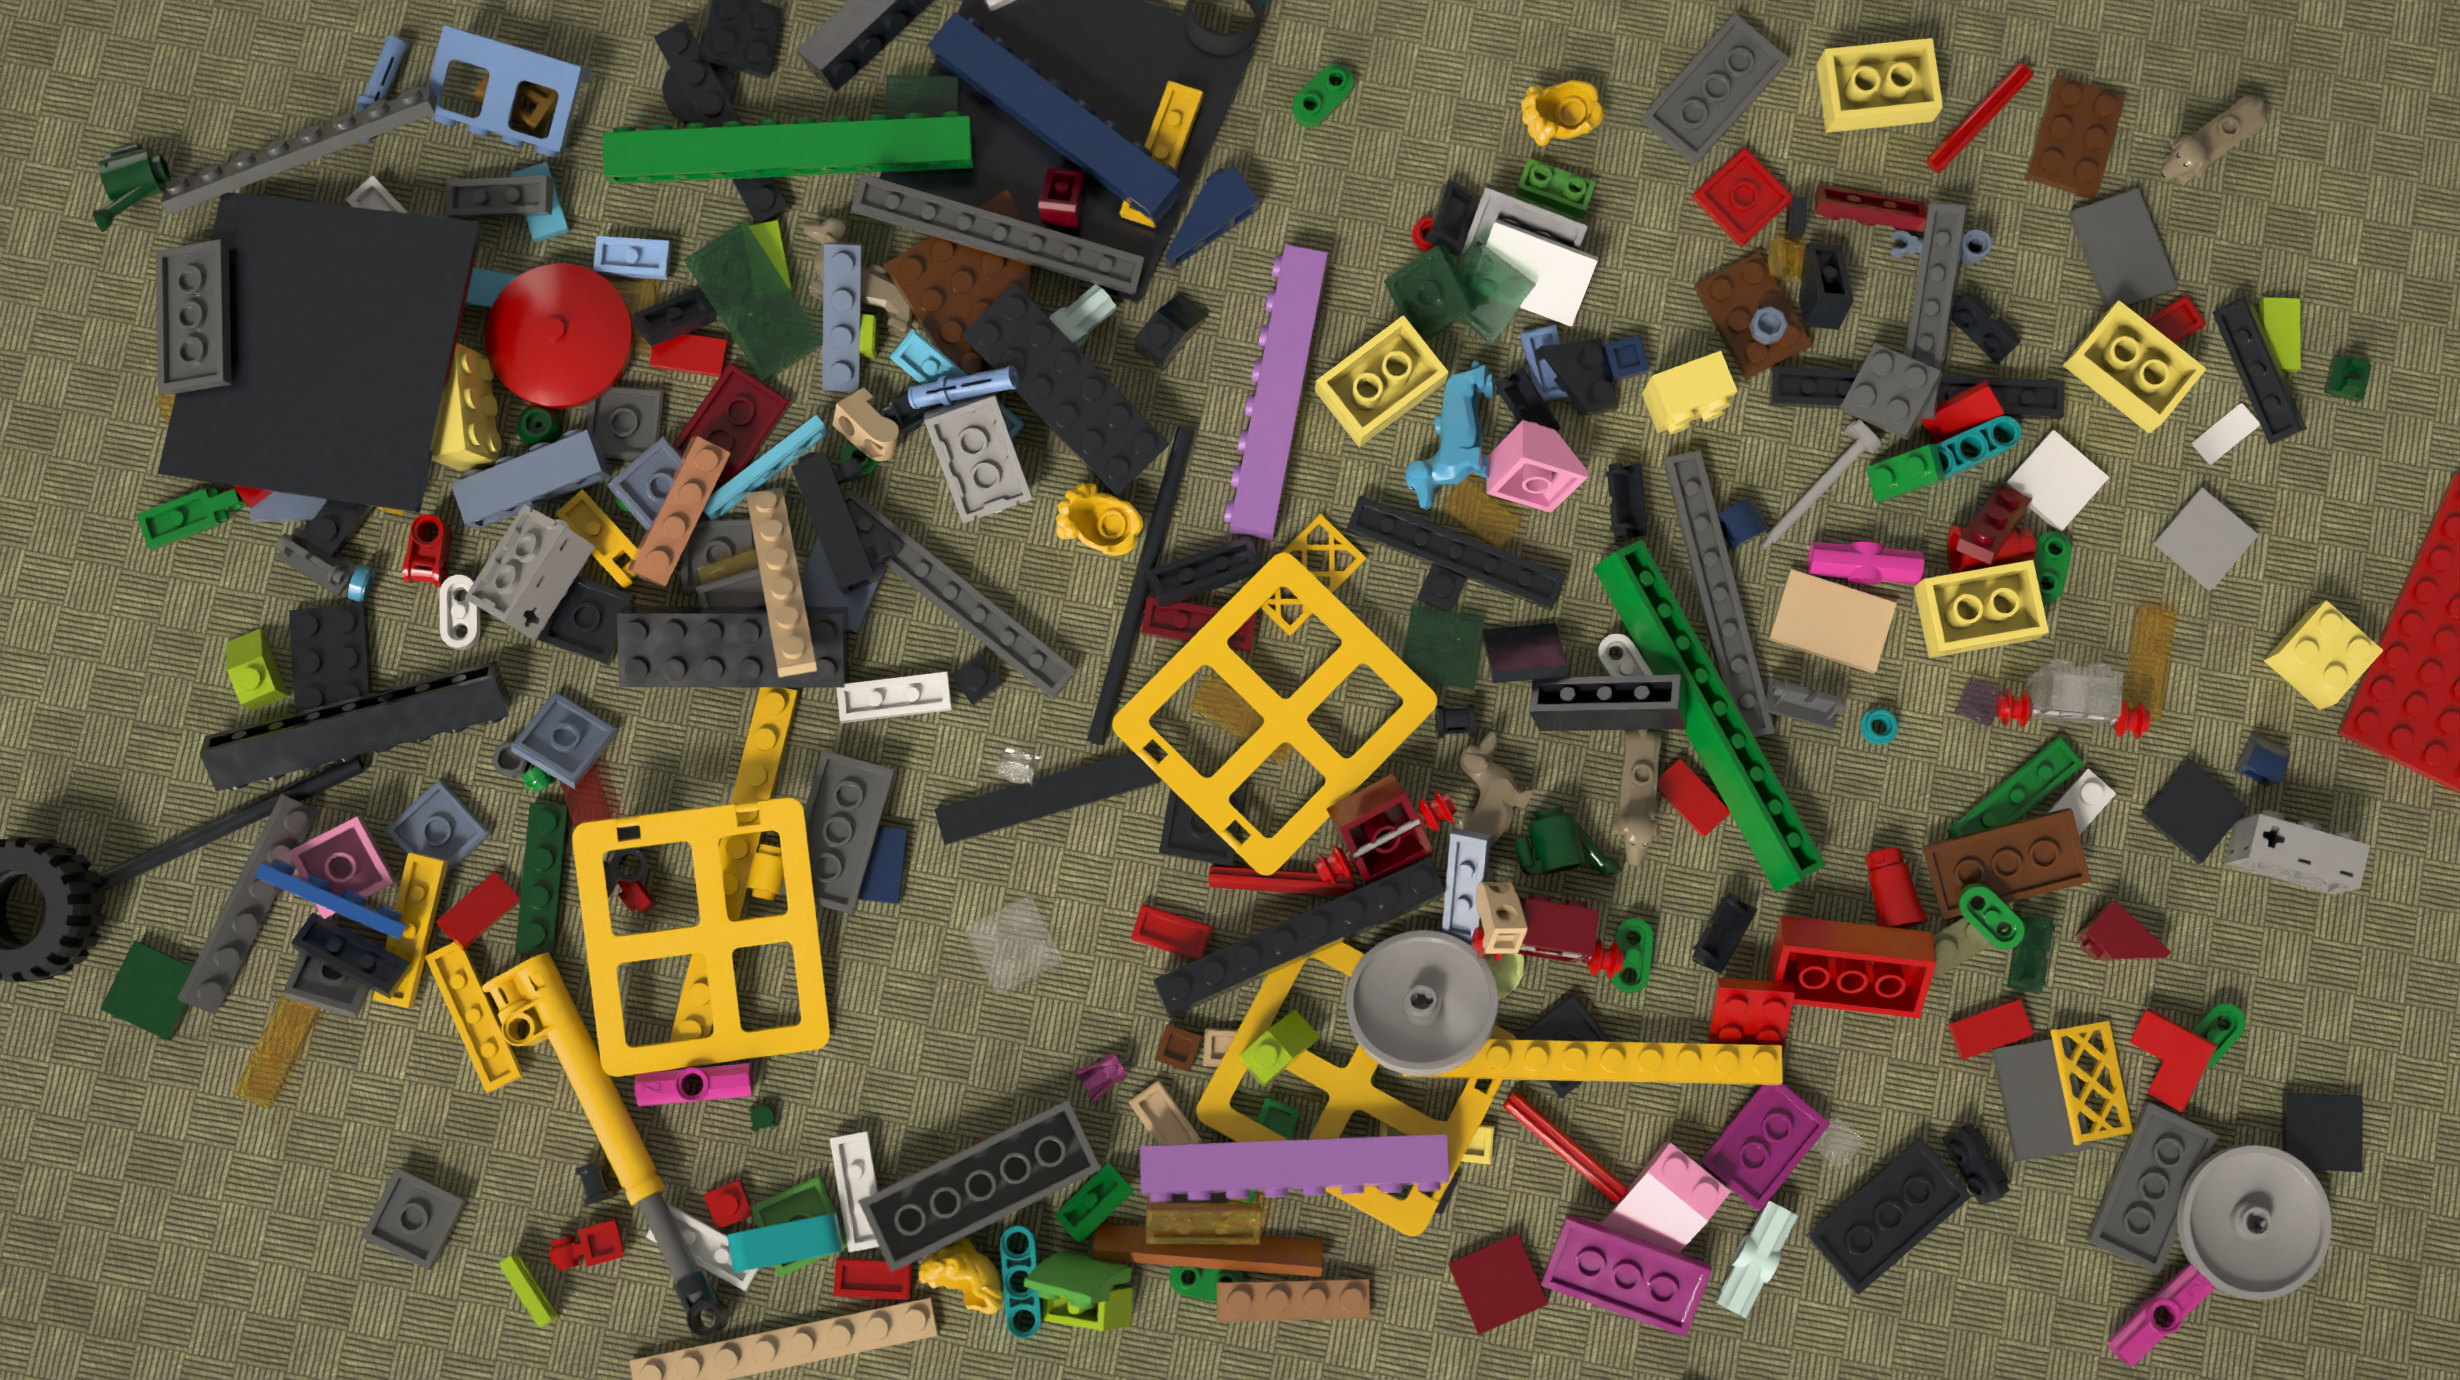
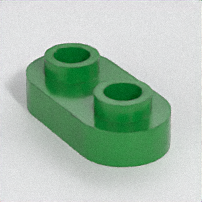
M1339 64L1325 67L1294 97L1292 115L1295 121L1307 128L1317 127L1322 124L1350 97L1354 84L1352 73L1346 67ZM1333 77H1338L1342 80V83L1334 86L1329 80ZM1312 101L1317 107L1314 110H1307L1304 104Z
M2055 531L2046 532L2035 540L2036 552L2033 562L2043 605L2050 604L2061 596L2072 554V546L2068 538L2062 533ZM2049 544H2055L2058 547V555H2053L2049 552ZM2042 578L2050 581V590H2045L2041 587L2040 582Z
M1972 883L1961 890L1958 896V907L1962 915L1993 946L1999 949H2010L2022 941L2025 932L2023 922L1990 887L1982 883ZM1975 896L1983 897V902L1979 906L1970 905V901ZM2008 922L2009 929L2005 932H1998V924Z
M1632 918L1622 922L1614 934V941L1618 943L1619 950L1624 952V963L1621 972H1616L1611 982L1618 991L1625 994L1641 991L1649 981L1654 936L1649 924L1641 919ZM1629 931H1634L1639 935V942L1636 945L1628 943L1626 936ZM1625 968H1630L1634 971L1635 979L1632 982H1627L1623 979L1622 973Z
M2225 1003L2212 1006L2190 1029L2218 1044L2207 1068L2214 1066L2245 1030V1016L2235 1005ZM2220 1016H2223L2227 1021V1026L2224 1030L2220 1029L2217 1025V1020Z
M1172 1266L1169 1276L1170 1284L1178 1294L1217 1302L1216 1282H1219L1222 1277H1230L1233 1282H1245L1241 1271ZM1192 1270L1195 1273L1196 1280L1194 1283L1185 1284L1181 1280L1183 1271Z

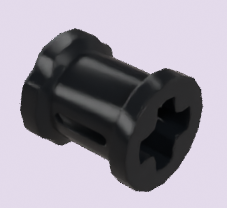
M1467 704L1466 708L1443 709L1442 705H1437L1435 708L1437 739L1444 738L1446 734H1467L1468 737H1474L1476 732L1474 705Z
M607 1159L575 1169L576 1175H579L586 1194V1198L583 1200L585 1206L618 1196L617 1190L612 1189L606 1169L608 1166Z

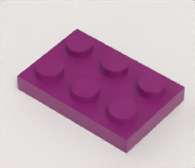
M1783 1083L1781 1085H1760L1698 1162L1751 1207L1760 1212L1831 1123Z

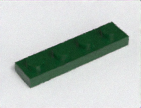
M530 803L515 947L516 953L540 955L549 952L550 955H556L570 814L569 806Z

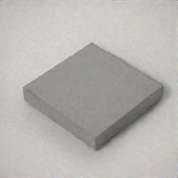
M2202 487L2197 490L2152 544L2210 591L2214 589L2259 534Z

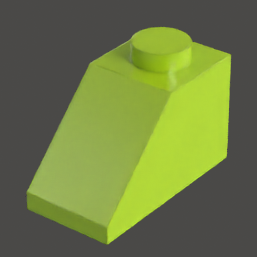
M259 628L226 642L227 672L240 705L255 711L289 696L263 629Z
M1294 1009L1239 1055V1061L1260 1085L1265 1088L1311 1047L1320 1036Z
M1115 1285L1114 1289L1110 1292L1109 1301L1095 1303L1092 1309L1070 1305L1071 1299L1061 1296L1058 1300L1043 1298L1042 1321L1100 1331L1131 1326L1133 1287Z

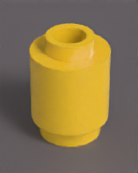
M760 844L758 853L755 852L746 888L753 890L752 897L774 901L775 895L782 896L780 891L784 881L781 848Z

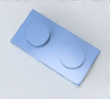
M596 236L593 271L602 276L668 280L672 245L669 241Z

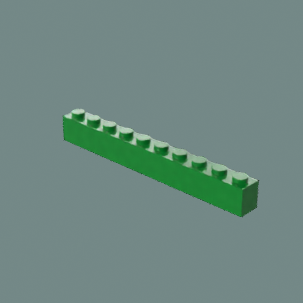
M956 111L944 112L941 114V117L927 118V115L922 113H911L905 115V119L891 120L890 116L872 115L868 117V121H854L852 117L840 116L832 118V122L817 123V120L813 118L797 119L795 124H781L778 120H762L759 122V126H745L743 122L737 121L725 122L722 124V127L708 128V125L703 123L687 124L686 129H672L668 125H653L649 127L648 131H635L633 127L620 126L613 128V132L602 133L604 177L611 185L974 168L972 123L969 116H963V113Z
M1639 540L1611 554L1593 569L1653 675H1681L1689 694L1687 726L1684 731L1775 893L1827 866L1643 540Z

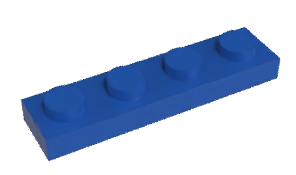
M276 858L273 859L272 863L264 861L260 864L255 874V878L394 938L400 939L408 925V922L401 920L403 913L385 905H382L380 910L365 904L368 898L346 889L344 895L329 889L331 882L317 875L310 874L308 879L293 873L296 867Z

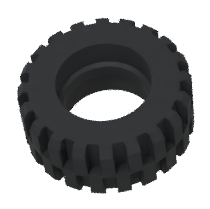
M9 837L8 839H0V980L5 982L42 981L53 979L54 976L65 975L73 970V964H81L89 956V952L86 950L87 947L96 946L100 938L96 931L98 926H104L106 916L101 914V904H106L105 893H99L97 885L101 884L98 873L88 870L91 862L84 855H75L77 851L71 845L58 843L56 839ZM26 874L39 884L46 900V918L39 934L27 945L13 934L6 917L8 895L14 884Z

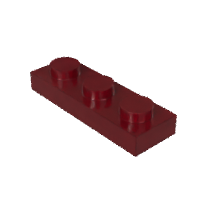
M1819 184L1816 188L1814 196L1815 214H1820L1827 219L1839 220L1844 218L1856 220L1866 226L1880 224L1892 226L1896 230L1906 232L1912 230L1924 231L1927 221L1925 202Z
M1998 484L1959 538L1956 550L1991 565L2028 512L2033 498L2021 494L2016 489L2006 488Z
M1147 596L1141 635L1188 643L1221 609L1184 602H1176L1160 608L1156 598ZM1253 614L1228 640L1227 644L1231 650L1251 653L1257 618L1256 614Z

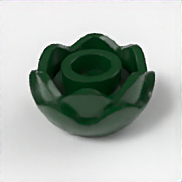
M539 405L528 406L521 412L517 421V431L520 439L529 446L543 442L555 443L563 433L560 413L556 409ZM541 422V423H542V427H541V428H537V427H536L537 423Z

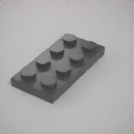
M1735 13L1645 112L1640 121L1695 167L1782 71L1790 58Z
M219 239L156 250L158 392L170 395L232 385L229 243Z
M822 750L804 810L815 905L854 915L896 773L894 769ZM784 878L780 895L787 897Z
M2145 1102L2085 1240L2146 1270L2160 1274L2178 1232L2177 1210L2183 1188L2194 1170L2210 1157L2219 1135L2150 1102Z

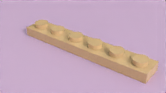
M783 488L746 493L779 677L817 671Z

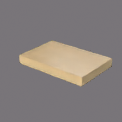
M1790 569L1768 640L1874 674L1877 671L1897 603Z

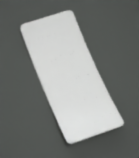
M2241 403L2194 440L2192 445L2206 462L2211 465L2259 427L2260 423L2246 406Z

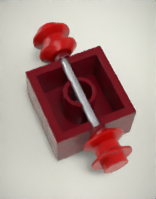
M1390 774L1327 808L1326 810L1345 847V852L1342 848L1331 845L1332 854L1327 857L1316 853L1319 861L1313 864L1323 883L1331 881L1335 887L1336 877L1341 874L1350 879L1352 875L1351 862L1365 884L1369 885L1433 852L1422 827L1426 823L1429 828L1438 832L1440 821L1447 819L1452 824L1454 823L1452 815L1457 813V810L1448 793L1446 792L1441 795L1436 789L1434 790L1435 799L1427 802L1422 797L1419 798V812H1415L1405 790L1393 774Z
M1529 894L1528 899H1519L1528 929L1519 952L1511 954L1568 963H1576L1582 960L1583 963L1587 964L1591 976H1596L1599 970H1605L1608 979H1612L1616 972H1621L1624 963V952L1619 950L1618 943L1613 941L1609 948H1605L1601 939H1596L1599 910L1588 909L1587 902L1578 900H1566L1565 905L1551 903L1550 896ZM1483 925L1480 928L1476 927L1472 936V949L1477 950V956L1480 959L1485 955L1482 942L1485 936ZM1493 953L1494 960L1499 961L1506 953Z

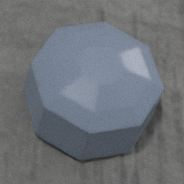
M1772 306L1757 310L1749 324L1753 339L1764 345L1778 342L1788 326L1784 313Z

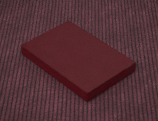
M730 362L672 446L683 456L691 438L698 436L730 452L729 458L716 482L717 485L722 487L750 466L792 405V402Z

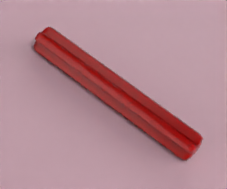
M2018 63L1926 160L1927 166L1935 173H1941L2033 77V71L2026 64Z
M1213 865L1210 866L1208 884L1211 888L1340 897L1356 890L1355 876L1351 875L1349 879L1343 874L1336 877L1335 887L1331 881L1323 883L1316 872L1277 870L1272 875L1264 876L1258 874L1253 868Z
M1513 1092L1509 1095L1503 1104L1504 1109L1608 1198L1618 1202L1628 1190L1626 1184L1518 1092Z

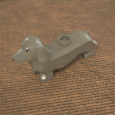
M2245 95L2231 108L2211 120L2192 135L2187 134L2181 138L2171 139L2170 145L2173 150H2171L2169 156L2161 160L2164 163L2160 168L2161 175L2166 180L2176 178L2182 187L2195 177L2202 178L2206 169L2245 137L2249 139L2265 127V124L2268 123L2267 114L2271 112V108L2264 103L2263 99H2255Z
M834 217L828 218L823 223L809 221L802 223L804 233L822 244L814 261L818 281H813L809 285L810 295L823 301L824 242L849 243L851 239V231L848 225L843 220ZM870 264L869 268L861 266V308L885 312L890 317L887 325L890 326L888 332L900 338H904L912 327L920 330L921 324L893 280L889 278L886 269L876 264Z
M1656 729L1621 730L1620 747H1624V759L1617 794V813L1614 816L1612 831L1614 834L1624 837L1627 861L1634 867L1642 864L1653 839H1660L1663 836L1659 827V821L1654 820L1658 782V759L1661 745V734Z
M1490 731L1479 745H1469L1460 756V769L1478 785L1480 795L1474 810L1466 809L1457 826L1458 829L1491 835L1490 848L1512 821L1513 807L1522 811L1525 810L1534 792L1529 789L1521 791L1517 787L1512 773L1493 763L1492 757L1498 744L1497 736L1493 731ZM1488 868L1487 882H1490L1495 870Z

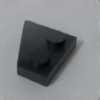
M1602 339L1546 345L1535 350L1538 360L1545 359L1555 372L1557 377L1553 380L1563 392L1568 394L1571 404L1580 416L1609 413L1619 408Z

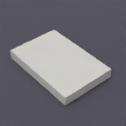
M1496 219L1470 288L1572 327L1598 257Z

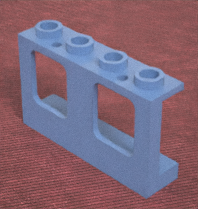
M443 25L428 86L431 85L437 96L433 121L450 126H455V122L459 121L468 124L467 131L489 137V133L492 131L501 134V141L504 143L523 147L524 142L537 145L535 152L557 158L558 152L571 153L572 148L565 146L581 82L589 83L592 69L463 29ZM454 60L473 64L489 71L490 77L481 113L476 118L446 110L441 105L449 67ZM522 81L554 89L559 95L550 133L545 139L515 131L510 127V119L518 87Z

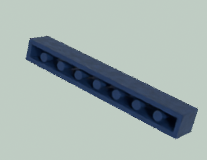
M954 12L928 44L934 59L1157 225L1184 192L1179 179L1181 175L1166 162L1160 165L1151 158L1152 153L1140 142L1135 141L1134 144H1131L1122 137L1124 132L1110 120L1103 123L1095 117V110L1085 101L1079 99L1075 102L1066 95L1068 91L1061 83L1053 78L1049 81L1039 75L1040 70L1034 63L1025 57L1020 61L1011 54L1012 49L999 37H995L993 40L983 33L985 29L970 16L964 19Z

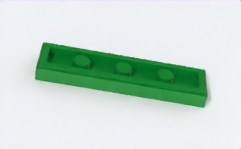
M2060 735L1949 827L1947 832L1952 837H1957L2018 821L2085 763Z

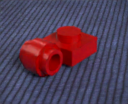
M617 1219L579 1229L578 1234L581 1243L575 1242L573 1235L550 1241L552 1249L548 1250L552 1265L556 1264L557 1271L580 1265L579 1257H582V1255H584L586 1267L626 1256Z

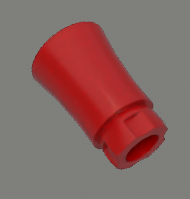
M1953 525L1949 530L1947 537V559L1952 574L2030 560L2034 561L2036 542L2030 529H2015L1991 565L1956 550L1959 538L1967 527Z
M1892 847L1867 854L1865 860L1869 870L1867 876L1875 908L1876 926L1907 929L1928 922L1929 919L1919 901L1912 882L1908 864L1904 863L1901 849Z

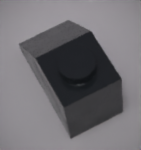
M1807 243L1804 250L1799 291V304L1804 327L1839 330L1854 301L1842 246Z
M1179 293L1159 308L1134 338L1135 350L1164 372L1207 319L1208 314Z

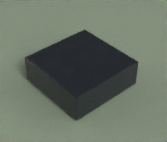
M1794 197L1786 208L1784 236L1786 242L1799 243L1805 234L1807 197Z

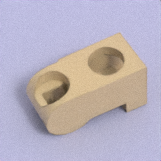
M863 387L836 403L832 425L869 458L876 461H886L894 456L899 428L894 421L882 417L872 407L873 396Z
M1480 882L1476 889L1475 904L1485 933L1482 941L1485 954L1518 953L1528 928L1513 884L1511 882Z

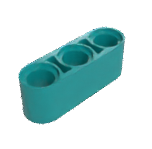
M2000 416L1936 444L1945 479L1948 480L2009 451L2021 438V428L2018 422L2009 416ZM1993 429L2002 430L2007 436V443L1998 442L1994 438ZM1962 443L1968 444L1974 449V458H1967L1962 454L1960 449Z
M837 1213L727 1235L733 1273L844 1251Z
M1016 1225L1003 1233L1000 1242L1007 1328L1010 1333L1017 1338L1026 1339L1037 1333L1042 1325L1041 1297L1037 1296L1038 1290L1031 1288L1025 1292L1015 1290L1011 1279L1016 1271L1021 1270L1029 1274L1039 1264L1035 1233L1025 1225ZM1022 1232L1028 1237L1029 1247L1024 1253H1015L1009 1248L1008 1240L1012 1233ZM1022 1309L1032 1312L1035 1318L1034 1327L1027 1331L1019 1329L1014 1321L1016 1312Z

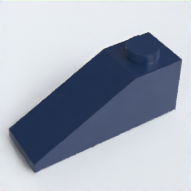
M1234 165L1226 171L1223 168L1218 169L1206 179L1207 184L1201 189L1165 254L1166 266L1170 271L1258 211L1259 199Z

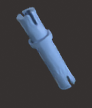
M386 36L385 44L373 69L363 96H359L356 102L358 106L356 114L365 111L370 104L376 101H386L405 51L409 47L403 40L393 36ZM371 139L361 141V143L368 144Z
M1012 365L952 379L949 376L939 377L937 382L910 386L908 388V399L913 409L940 403L944 406L953 405L959 399L1008 389H1017L1019 387V376L1016 368Z

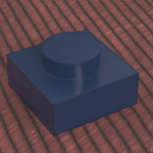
M1640 335L1604 344L1603 347L1612 382L1648 373L1649 366Z

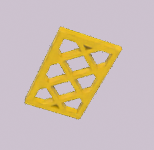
M1321 513L1281 552L1291 554L1293 551H1302V565L1307 569V551H1329V571L1310 573L1315 578H1329V587L1327 589L1332 594L1367 560ZM1320 525L1329 533V545H1307V536ZM1334 551H1348L1355 560L1344 571H1335ZM1280 589L1275 592V599H1268L1260 607L1289 637L1313 614L1299 599H1281ZM1269 605H1275V611ZM1281 605H1303V613L1289 625L1281 617Z
M2103 1021L2059 1030L2056 1028L2051 1029L2050 1032L2074 1145L2132 1133L2133 1130L2110 1022ZM2097 1030L2101 1031L2104 1046L2102 1053L2088 1042L2092 1033ZM2069 1036L2077 1043L2069 1059L2065 1056L2061 1037ZM2084 1049L2098 1060L2090 1076L2076 1065ZM2104 1066L2109 1069L2112 1083L2110 1092L2097 1082ZM2071 1072L2085 1082L2078 1098L2073 1095L2069 1077ZM2092 1088L2106 1099L2098 1115L2084 1104ZM2113 1105L2117 1108L2121 1127L2113 1128L2105 1121ZM2080 1111L2094 1122L2086 1134H2081L2078 1120Z

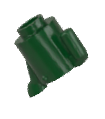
M137 142L112 149L106 153L103 160L99 161L100 177L109 197V201L102 209L93 211V217L99 230L102 233L105 232L112 225L114 217L140 199L164 193L165 183L171 181V174L167 162L161 153L154 154L151 148H142Z
M1563 807L1537 812L1534 814L1536 821L1527 825L1536 860H1533L1528 838L1523 837L1514 841L1520 869L1528 876L1559 873L1587 864L1599 871L1601 877L1618 874L1623 871L1619 863L1608 859L1576 821L1575 814H1565Z

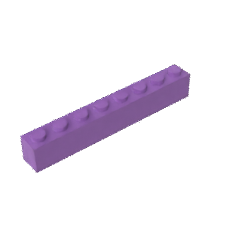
M1285 245L1283 256H1275L1272 277H1277L1278 282L1276 291L1269 290L1265 311L1272 313L1269 325L1262 324L1258 346L1265 348L1262 360L1255 359L1251 381L1258 382L1256 394H1248L1244 416L1251 417L1249 430H1241L1238 451L1244 452L1242 465H1234L1231 486L1237 487L1235 501H1227L1224 521L1230 522L1229 533L1273 541L1327 263V252Z
M1447 1134L1140 1146L1141 1194L1149 1195L1150 1202L1173 1201L1172 1194H1188V1200L1190 1201L1210 1200L1211 1193L1226 1192V1199L1249 1198V1191H1264L1267 1198L1287 1197V1190L1303 1189V1196L1326 1195V1188H1341V1194L1351 1195L1363 1194L1364 1187L1379 1186L1380 1193L1403 1192L1402 1185H1418V1191L1427 1192L1440 1191L1441 1184H1447L1450 1181Z

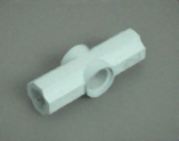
M1095 284L1067 309L1065 307L1060 308L1049 319L1079 349L1089 338V333L1108 316L1113 314L1117 310V306L1103 288Z
M1771 1201L1764 1205L1750 1234L1745 1235L1734 1253L1731 1262L1733 1267L1717 1295L1716 1303L1743 1318L1747 1317L1763 1284L1768 1283L1779 1265L1782 1255L1780 1250L1795 1224L1797 1215Z

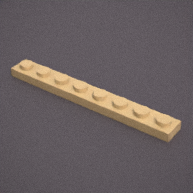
M932 1297L642 1357L630 1360L629 1362L633 1380H730L938 1336L939 1333Z

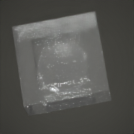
M1005 748L998 760L995 773L1003 775L1006 780L1013 783H1032L1038 772L1041 757Z
M1834 1116L1829 1122L1831 1124L1812 1147L1834 1167L1842 1170L1866 1141L1838 1116Z

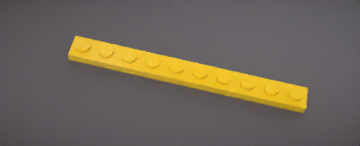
M760 687L731 803L737 804L773 798L799 696L797 690L784 687ZM759 810L736 813L737 825L760 823ZM764 831L723 836L721 838L719 852L727 916L732 920L742 919L749 893V888H746L750 868L754 853L759 851ZM700 953L691 955L670 1041L704 1037L713 1033L714 1027L705 957Z
M1489 1039L1475 1057L1454 1070L1430 1076L1402 1074V1077L1781 1085L1783 1083L1782 1045Z

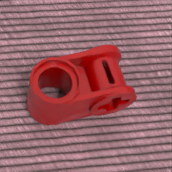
M423 514L412 522L408 549L402 570L405 583L412 584L414 581L434 583L435 587L441 588L443 582L448 578L453 531L450 525L442 519L431 514ZM437 524L439 528L438 536L434 540L427 542L425 539L426 529L431 525Z

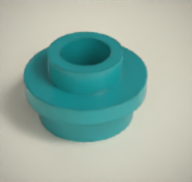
M1874 708L1862 717L1860 730L1863 737L1869 743L1884 745L1895 738L1898 732V722L1894 714L1889 710ZM1874 721L1883 723V733H1876L1873 730L1872 724Z

